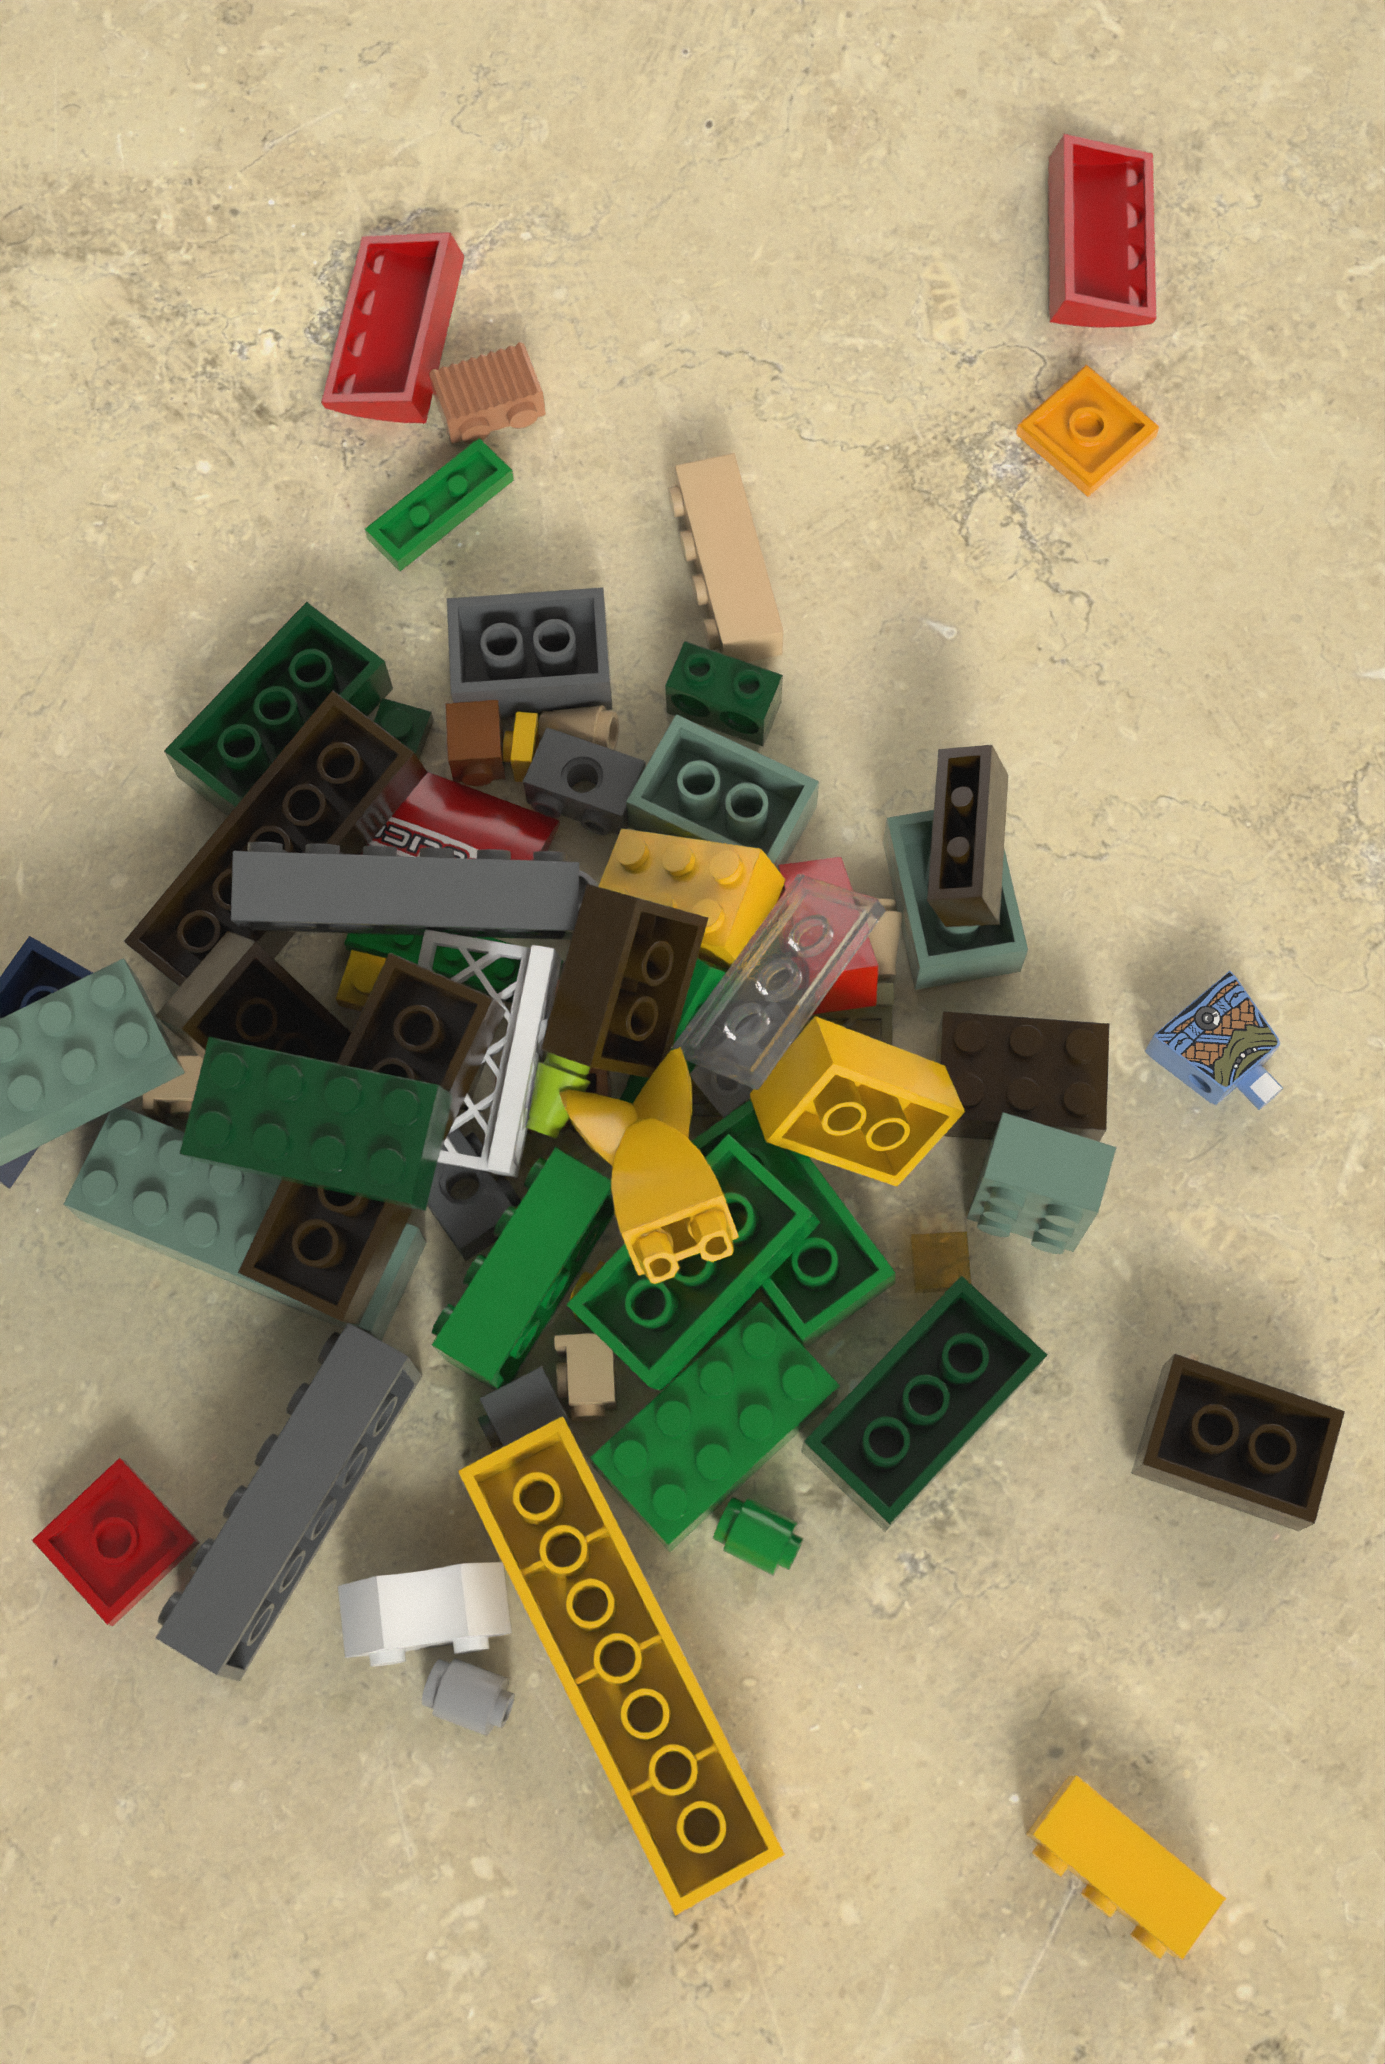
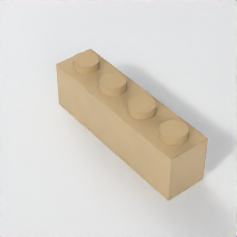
M735 453L675 465L676 486L668 487L669 501L674 518L682 516L686 530L680 531L679 534L685 561L694 560L698 574L691 576L697 606L706 604L710 618L703 620L708 649H718L719 653L744 662L782 655L784 631Z

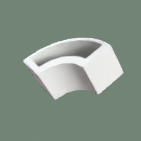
M503 1562L462 1563L419 1572L374 1576L338 1586L345 1658L369 1656L371 1667L406 1662L405 1651L453 1645L454 1654L484 1651L489 1649L488 1638L512 1633Z

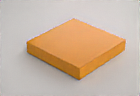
M1085 365L1018 424L1016 435L1089 497L1157 436L1159 426L1093 369Z

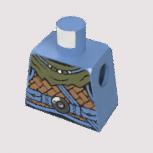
M1231 971L1226 973L1156 1032L1145 1050L1158 1064L1214 1105L1238 1088L1260 1110L1283 1090V1087L1263 1067L1280 1046L1279 1038Z

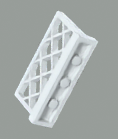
M425 929L418 965L434 972L432 967L437 945L459 949L470 966L455 975L451 980L461 984L476 974L490 996L506 1010L504 1017L508 1021L506 1036L488 1048L482 1063L485 1061L488 1063L497 1077L495 1091L476 1105L467 1093L464 1102L469 1109L455 1119L449 1131L450 1134L475 1117L486 1133L481 1157L459 1154L447 1136L444 1145L448 1151H440L438 1162L518 1178L528 1130L525 1126L529 1118L528 1113L538 1062L541 1063L543 1050H541L552 1010L562 959L554 948L532 945L529 948ZM469 951L486 955L475 962ZM499 957L521 960L517 981L497 994L482 972V969ZM514 995L511 1012H509L503 1002ZM503 1050L500 1066L498 1067L492 1057ZM491 1106L487 1123L481 1112Z

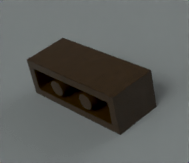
M993 745L938 749L927 901L945 927L995 925L1000 922L1009 775Z

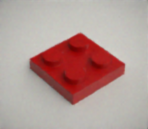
M122 1458L116 1460L32 1539L34 1544L109 1626H114L200 1544L198 1539Z

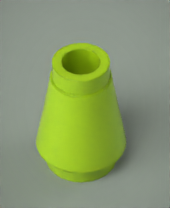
M548 1052L544 1063L538 1062L528 1113L529 1118L525 1127L557 1139L560 1130L563 1129L569 1119L559 1093L568 1089L585 1092L591 1083L586 1080L590 1067Z

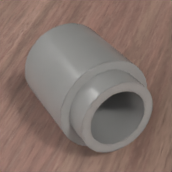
M456 1658L451 1663L439 1659L434 1664L426 1681L422 1695V1705L433 1709V1716L487 1736L494 1726L504 1727L510 1715L515 1694L507 1691V1677Z

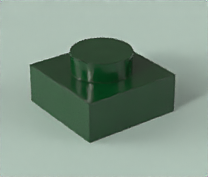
M382 698L373 722L408 747L420 759L434 719L431 711Z

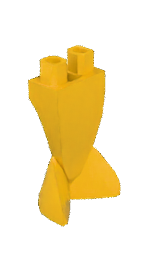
M681 1047L668 1053L644 1085L633 1104L607 1096L571 1089L559 1093L566 1113L575 1129L591 1149L613 1167L611 1188L615 1215L638 1276L645 1274L650 1282L656 1284L674 1277L680 1269L677 1261L700 1253L702 1260L714 1262L732 1255V1240L739 1238L723 1192L704 1156L688 1139L692 1117V1084Z

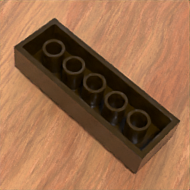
M332 691L124 942L179 987L227 931L257 942L274 959L296 932L241 930L231 921L233 851H248V843L272 842L282 844V850L287 851V853H305V845L331 844L340 846V852L343 855H360L363 852V847L368 846L428 773L413 751Z
M389 952L337 1064L436 1084L452 1094L453 1099L441 1145L442 1149L506 1010L494 998ZM281 1180L238 1273L339 1321L359 1325L414 1208Z

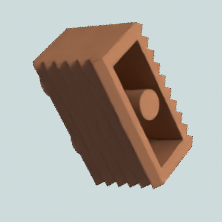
M519 342L515 347L509 345L506 349L500 348L497 352L490 351L487 355L480 354L478 358L471 357L468 361L461 360L458 364L452 363L449 367L442 366L439 370L433 369L429 373L435 402L437 403L451 444L461 441L472 444L478 438L484 440L489 436L490 432L508 426L516 429L525 428L532 425L538 417L546 415L543 391L524 343Z

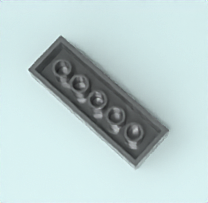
M272 842L248 843V851H233L231 921L241 930L424 936L426 929L466 937L571 940L578 917L579 862H567V853L534 852L532 861L511 860V852L507 850H477V859L455 858L454 850L449 848H420V857H404L397 854L396 847L364 846L363 855H343L338 845L307 844L305 845V853H287V851L282 850V844Z
M347 1323L341 1334L334 1332L325 1342L318 1356V1363L322 1364L316 1376L310 1385L305 1382L301 1384L292 1396L286 1411L291 1416L279 1436L272 1434L264 1442L255 1460V1465L259 1466V1469L247 1488L241 1485L233 1493L223 1512V1517L228 1520L215 1540L208 1538L199 1548L191 1563V1570L195 1574L183 1593L176 1591L168 1599L158 1617V1623L162 1625V1628L155 1638L215 1675L241 1681L422 1378V1375L407 1355L350 1323Z

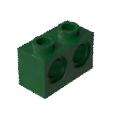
M684 641L665 685L667 713L674 716L677 714L694 723L764 746L781 705L783 675Z

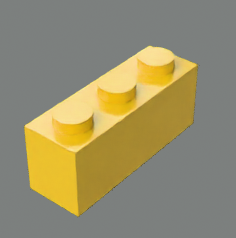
M1077 1775L1067 1777L1026 1833L1029 1838L1037 1843V1846L1031 1853L1039 1861L1060 1877L1066 1869L1072 1872L1086 1884L1080 1894L1109 1918H1111L1116 1910L1136 1926L1130 1933V1936L1158 1959H1161L1165 1952H1168L1171 1956L1183 1960L1226 1899Z

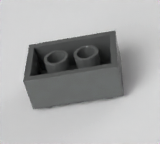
M603 587L447 598L450 685L453 703L498 700L502 718L515 717L516 712L537 713V715H541L543 711L602 705L605 706L606 710H613Z

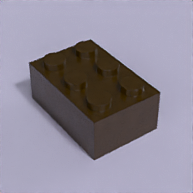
M587 884L578 911L567 957L563 965L552 1011L547 1022L541 1050L588 1067L650 1078L672 1050L709 918Z
M227 931L155 1016L202 1059L204 1058L208 1038L211 1037L337 1064L351 1034L335 1016L257 942Z
M943 1011L937 1032L936 1062L945 1065L965 1110V1113L944 1136L992 1140L1002 1113H1007L1100 1142L1107 1129L1110 1023Z
M1174 1354L1162 1366L1131 1474L1281 1526L1301 1531L1315 1524L1345 1411Z

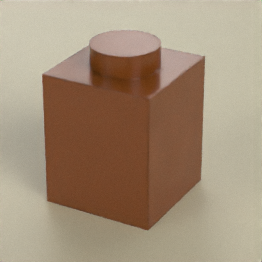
M498 700L445 703L448 763L453 781L457 783L463 782L469 786H484L490 784L493 780L506 779L505 762L503 761V722Z

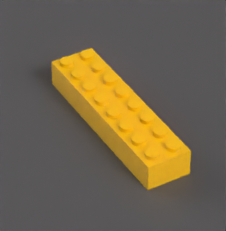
M562 1416L458 1470L675 1916L784 1856L785 1853L564 1417Z

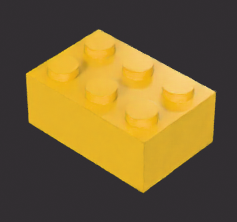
M621 828L598 887L708 917L698 958L727 968L735 974L750 976L786 879L760 848Z
M816 1016L749 1094L766 1142L896 1187L965 1113L945 1065Z

